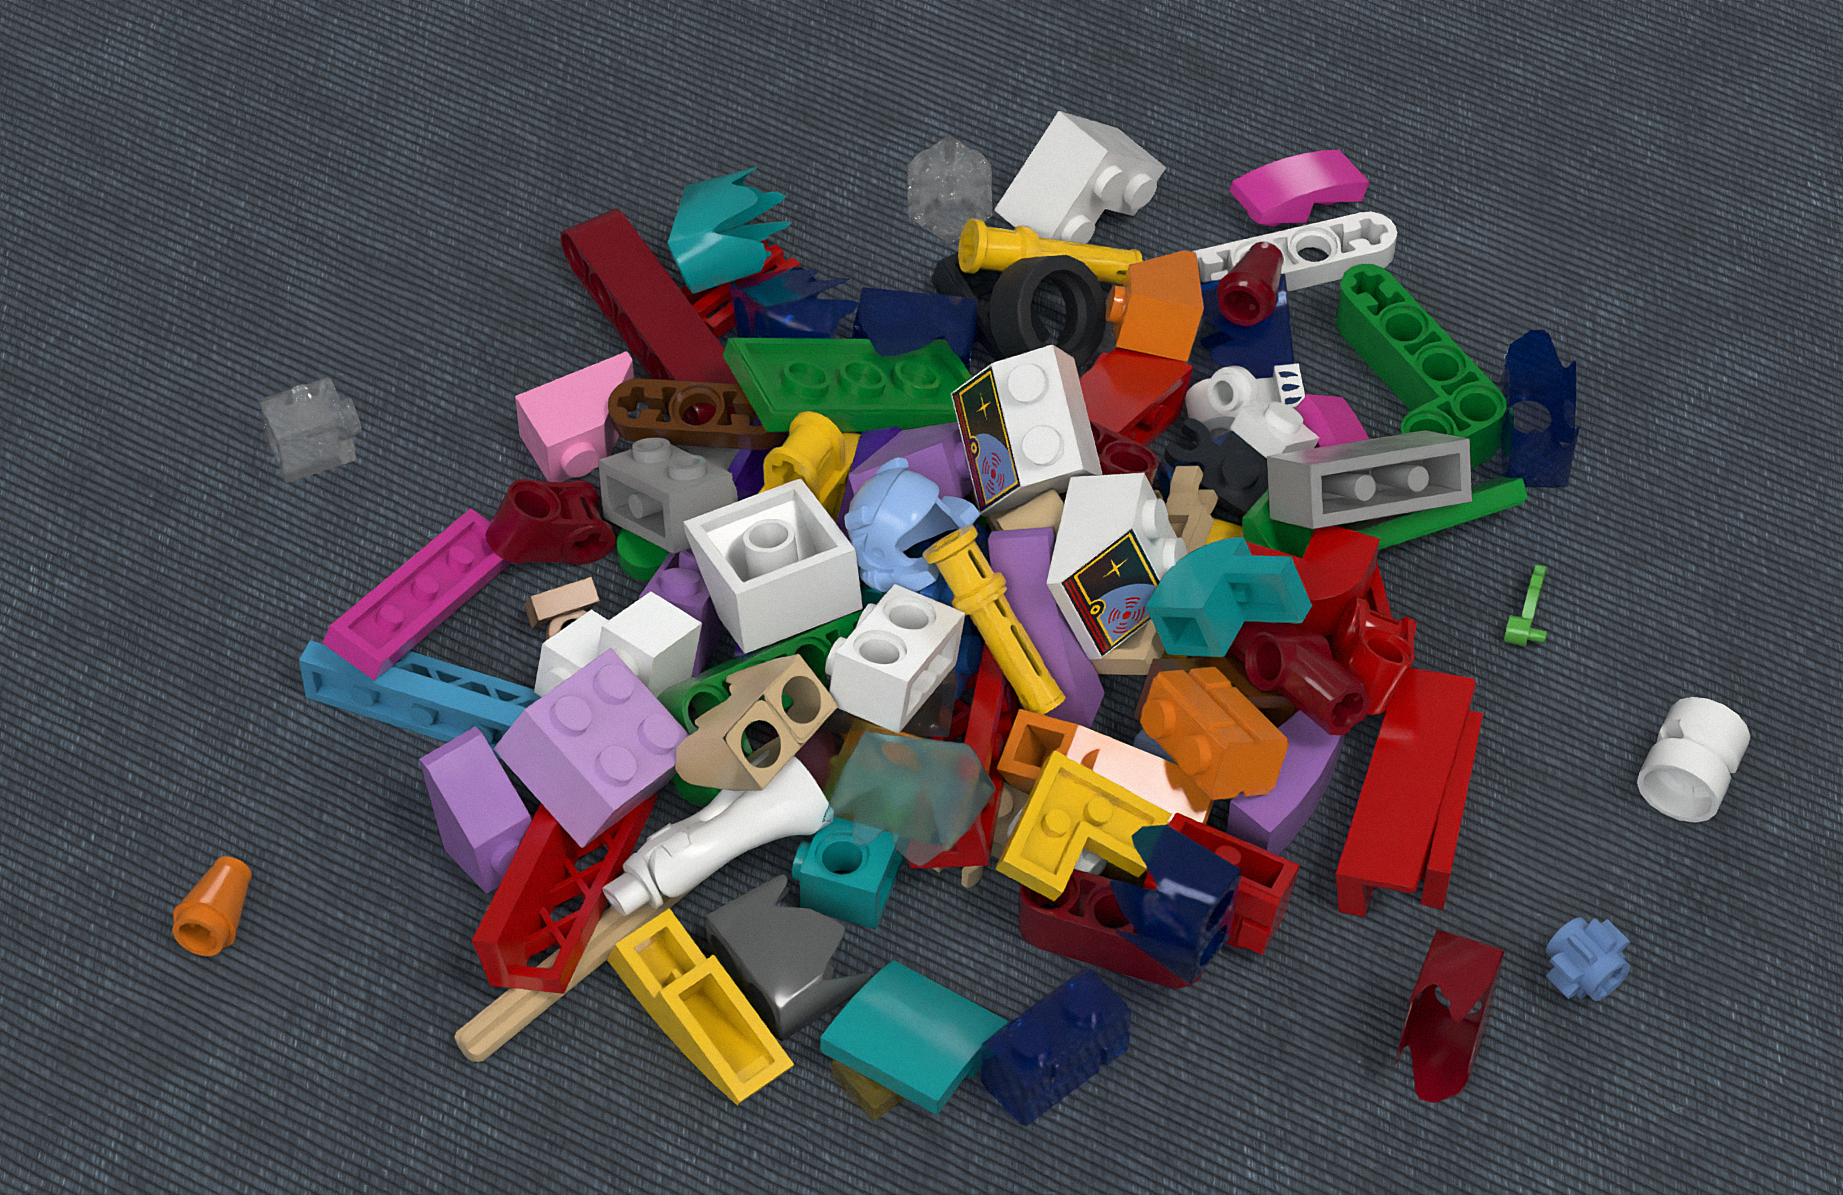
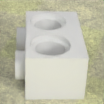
M894 584L877 605L870 603L866 606L859 618L856 629L847 639L840 637L834 643L828 655L825 672L832 676L829 694L838 705L837 708L899 734L956 665L965 612Z

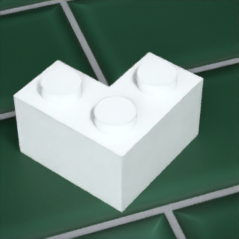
M1059 111L994 210L1014 227L1023 225L1032 228V230L1037 232L1038 237L1087 244L1095 231V223L1104 209L1134 216L1138 209L1145 206L1153 197L1157 188L1156 182L1166 167L1118 128Z
M649 592L610 620L590 610L542 643L534 693L543 697L609 648H612L657 698L665 689L691 678L702 623L653 592Z

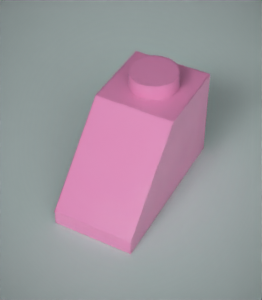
M627 351L515 396L519 435L548 482H563L570 478L582 477L599 467V459L611 456L619 434L614 428L608 411V400L612 391L619 384L634 379L633 360Z

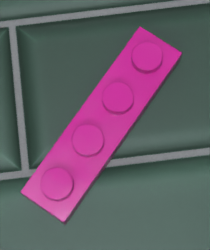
M470 508L329 626L322 644L375 681L512 563L499 557L489 547L485 534L491 522Z

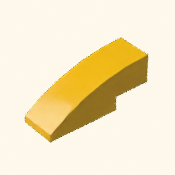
M670 908L614 945L607 961L684 1055L737 1106L792 1069L794 1063L714 954L706 959Z

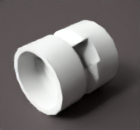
M1698 697L1680 699L1672 705L1659 731L1657 743L1652 746L1639 772L1637 785L1641 795L1655 809L1677 820L1694 823L1709 820L1717 813L1730 784V773H1736L1748 747L1750 733L1747 725L1737 713L1713 700Z

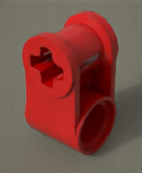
M1353 596L1346 605L1334 634L1332 646L1333 650H1335V661L1365 685V693L1372 699L1367 714L1378 715L1385 712L1415 658L1414 636L1417 624L1416 620L1407 616L1397 620L1366 608L1364 599Z

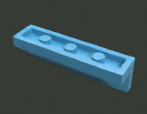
M311 640L299 659L306 698L445 742L453 740L476 726L483 733L495 756L499 759L502 758L493 748L523 710L541 698L534 693V689L412 651H408L375 681L327 646Z

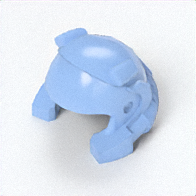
M900 457L883 464L878 468L877 475L864 482L851 500L849 512L845 515V526L851 545L856 550L859 577L871 589H875L878 592H888L894 584L917 592L935 582L940 572L936 564H928L923 556L920 558H908L903 552L918 542L932 538L945 531L971 525L981 514L972 503L965 499L944 496L940 500L938 498L940 493L938 485L919 473L909 471L907 459Z

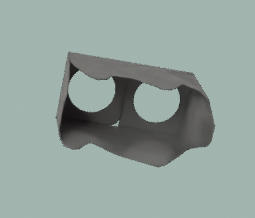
M784 874L773 877L706 915V932L710 954H714L742 994H745L752 1007L782 1042L856 995L871 977V973H862L832 979L834 967L828 964L844 936L845 927L836 920L809 908L777 906L776 904L792 888L786 887L788 878Z

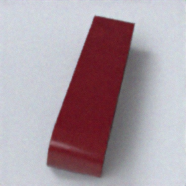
M614 208L560 233L561 246L572 271L651 379L738 384L723 358L725 350L619 209ZM708 403L693 404L686 409L682 420L693 426L703 425L714 417L716 408ZM734 406L727 408L729 425L732 424L731 414H736Z

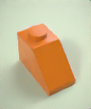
M1183 250L1128 266L1123 286L1113 285L1106 308V321L1114 324L1116 347L1185 362L1188 361L1204 310L1196 252Z

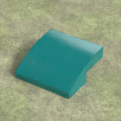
M893 960L875 974L837 1015L820 1037L821 1052L938 1116L965 1076L968 1075L974 1079L1008 1031L1009 1021Z

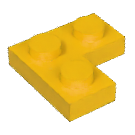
M1054 750L1046 758L995 870L1053 901L1063 893L1083 848L1139 877L1147 870L1153 851L1166 828L1171 813Z

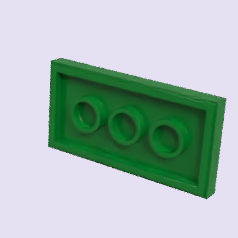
M728 338L723 353L724 360L766 432H789L790 424L795 416L805 411L816 412L827 417L838 427L840 432H864L865 430L898 426L902 430L958 422L951 393L972 378L948 340Z

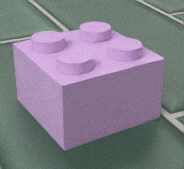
M609 648L524 709L493 749L578 845L584 848L672 779L677 773L675 770L676 748L690 735L614 650Z

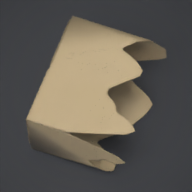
M799 654L773 659L726 676V682L731 684L729 687L731 696L723 703L695 720V725L699 729L686 737L676 748L675 770L682 780L693 785L729 791H762L838 707L832 696ZM782 692L793 700V705L787 714L782 706ZM762 694L765 696V701H757ZM756 720L770 723L777 730L779 737L745 758L741 748V738L744 729ZM769 750V756L756 766L750 764L762 753Z

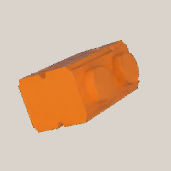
M1216 667L1191 669L1188 674L1184 670L1162 671L1153 678L1146 703L1142 709L1140 720L1142 728L1212 800L1237 798L1240 792L1245 797L1265 795L1275 788L1289 746L1287 737L1236 687H1232L1231 682Z

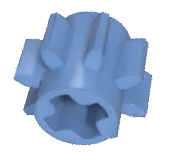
M1582 917L1575 918L1565 924L1547 945L1546 953L1551 957L1550 962L1555 967L1550 970L1546 977L1568 999L1576 994L1580 1000L1586 995L1593 1001L1601 1000L1611 994L1624 981L1630 971V964L1625 960L1626 956L1621 952L1630 941L1608 919L1600 923L1595 918L1588 924Z

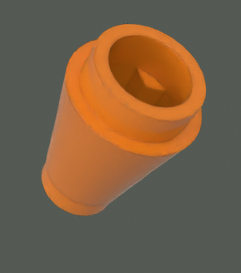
M229 856L218 858L199 882L175 907L172 914L174 922L172 932L176 941L183 948L200 956H214L234 942L248 891V884L252 878V873L245 863Z

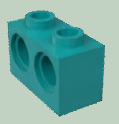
M843 766L834 790L825 788L822 791L834 813L833 822L823 829L816 831L812 842L804 840L801 842L792 867V879L800 881V908H809L826 916L876 930L907 855L919 799V787ZM859 818H870V819H873V820H870V821H858V820H856V819H859ZM839 870L851 871L852 873L841 875L835 874L833 872Z

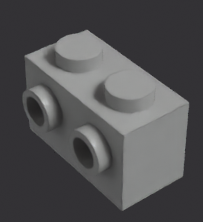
M646 438L636 441L632 445V449L598 460L603 517L673 554L691 548L685 534L684 521L738 501L732 473L707 462L702 456L692 455L671 445L668 440L663 438Z

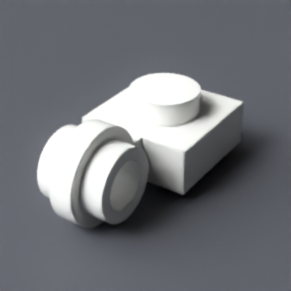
M1229 366L1221 368L1214 373L1207 387V397L1210 404L1220 414L1234 417L1235 420L1230 429L1265 458L1270 455L1313 449L1316 446L1320 437L1302 424L1303 418L1295 409L1281 402L1273 401L1261 404L1257 401L1259 386L1255 377L1248 370L1240 366Z

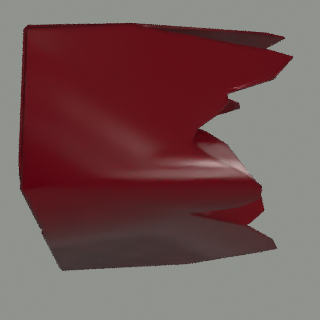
M1436 930L1407 1004L1409 1006L1411 1002L1394 1065L1397 1064L1403 1049L1409 1046L1412 1057L1415 1091L1420 1100L1437 1103L1460 1094L1468 1083L1488 1028L1505 953L1503 949L1451 932ZM1437 986L1440 987L1445 999L1450 1001V1009L1438 1001L1435 995ZM1481 999V1008L1477 1012L1468 1014L1477 1001Z

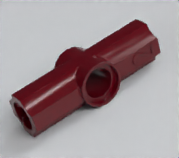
M1245 621L1229 650L1245 663L1248 680L1255 688L1261 691H1278L1329 735H1346L1356 723L1365 719L1372 701L1365 693V685L1332 658L1329 643L1322 634L1315 631H1299L1290 623Z

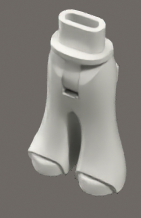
M769 750L762 753L750 764L756 766L769 756ZM793 756L762 791H729L723 789L709 805L696 814L672 825L669 823L649 836L647 842L637 853H633L623 864L625 873L602 887V890L612 907L624 916L629 915L646 903L650 907L657 909L663 905V896L677 897L685 894L726 863L748 850L787 836L814 834L833 822L834 813L809 771Z

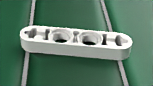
M1360 212L1192 251L1196 252L1199 277L1204 283L1201 284L1203 311L1219 308L1217 286L1220 280L1255 243H1272L1281 250L1284 256L1278 287V294L1340 280L1344 272L1352 266L1359 264H1374L1382 268L1387 267L1392 262L1395 253L1396 226L1388 217L1382 214ZM1315 247L1325 251L1328 257L1320 262H1311L1301 258L1298 252L1304 248Z

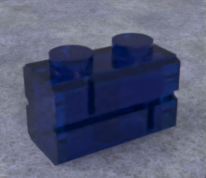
M1084 967L982 1043L981 1060L983 1064L981 1065V1082L985 1089L1021 1125L1028 1126L1098 1073L1100 1065L1110 1064L1129 1049L1130 1033L1128 1029L1131 1025L1132 1012L1127 1004L1091 969Z

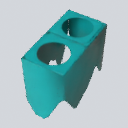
M757 167L685 186L667 245L692 294L761 272L765 260L771 256V252L765 250L764 244L761 241L792 224L791 222L781 221L744 225L771 209L786 197V195L778 191L761 193L759 189L744 184L746 176L756 170Z

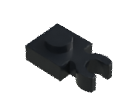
M1187 418L1183 423L1181 433L1187 438L1192 439L1197 447L1192 451H1183L1176 445L1169 443L1164 452L1165 461L1174 469L1176 466H1199L1203 472L1199 490H1214L1218 496L1216 504L1242 520L1268 488L1267 458L1231 432L1222 445L1219 446L1211 441V434L1202 422L1193 418Z

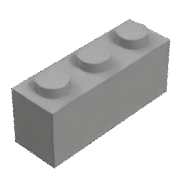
M1424 430L1267 456L1270 519L1311 529L1472 501L1470 441L1468 438Z

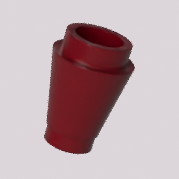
M1269 242L1255 243L1220 280L1217 286L1218 305L1222 314L1231 322L1242 326H1251L1268 318L1273 313L1276 306L1282 265L1284 263V256L1277 246Z

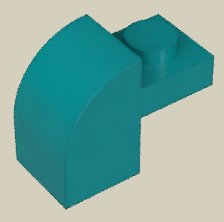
M1236 537L1209 543L1181 558L1164 575L1145 607L1168 655L1224 657L1245 621L1302 623L1312 604L1291 557L1254 556L1251 554L1245 538Z

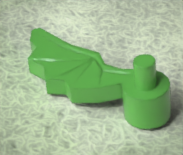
M1535 564L1522 616L1510 615L1504 642L1526 647L1528 640L1545 644L1547 631L1531 628L1546 576V566Z

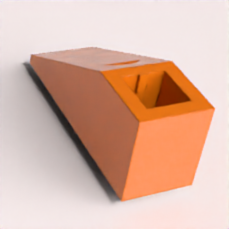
M1019 709L997 766L999 773L1012 787L1029 795L1046 758L1056 750L1170 812L1171 816L1166 828L1177 812L1206 824L1215 800H1212L1189 775H1186L1179 765L1084 726Z

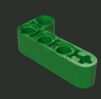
M1359 264L1352 266L1344 272L1340 282L1336 328L1340 335L1411 411L1404 417L1401 423L1400 434L1426 430L1468 438L1470 441L1471 470L1493 458L1500 447L1507 408L1506 399L1502 392L1387 270L1374 264Z
M863 610L808 629L769 646L742 654L665 689L658 695L657 699L685 731L691 735L699 727L697 725L694 726L689 719L688 706L690 701L696 708L697 718L731 696L729 690L731 684L726 682V676L773 659L799 654L827 689L830 687L832 676L826 674L825 666L828 655L833 647L832 645L840 637L847 639L857 627ZM782 692V706L784 709L793 705V700ZM762 694L757 701H765V696ZM743 731L741 748L745 758H747L753 752L745 731ZM678 773L672 777L682 798L692 805L707 806L723 790L690 784L682 780Z

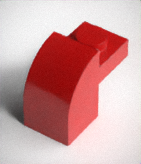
M1335 525L1315 528L1303 558L1247 541L1246 543L1251 554L1254 556H1288L1292 558L1312 606L1302 623L1290 624L1299 631H1315L1325 637L1335 633L1339 619L1353 596L1366 599L1374 580L1380 539Z

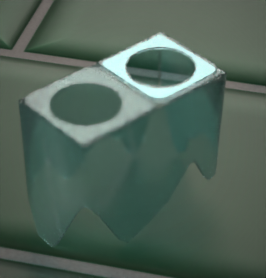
M865 731L845 764L822 822H830L840 812L847 814L853 811L855 813L852 833L854 844L866 845L872 842L886 828H890L895 848L910 862L922 866L942 851L950 850L970 829L996 788L970 745Z

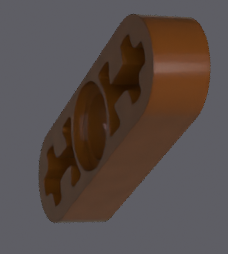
M635 378L619 384L612 391L608 400V411L616 432L623 439L630 442L646 438H663L668 440L671 445L766 450L780 444L789 433L766 432L763 425L752 426L750 419L757 418V414L739 384ZM638 403H647L649 409L641 410L639 418L631 419L628 412L635 411ZM667 403H669L670 422H665L662 415L668 414ZM708 403L716 408L715 415L709 422L703 425L693 426L682 420L686 409L693 404ZM734 406L736 414H731L732 425L729 426L727 408Z

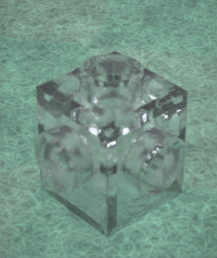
M948 135L928 150L921 151L912 161L907 163L908 217L948 244H952L960 238L963 227L969 219H981L985 222L993 216L991 163L979 151L968 148L951 135Z

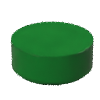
M624 528L617 538L619 564L626 574L638 580L650 581L670 553Z

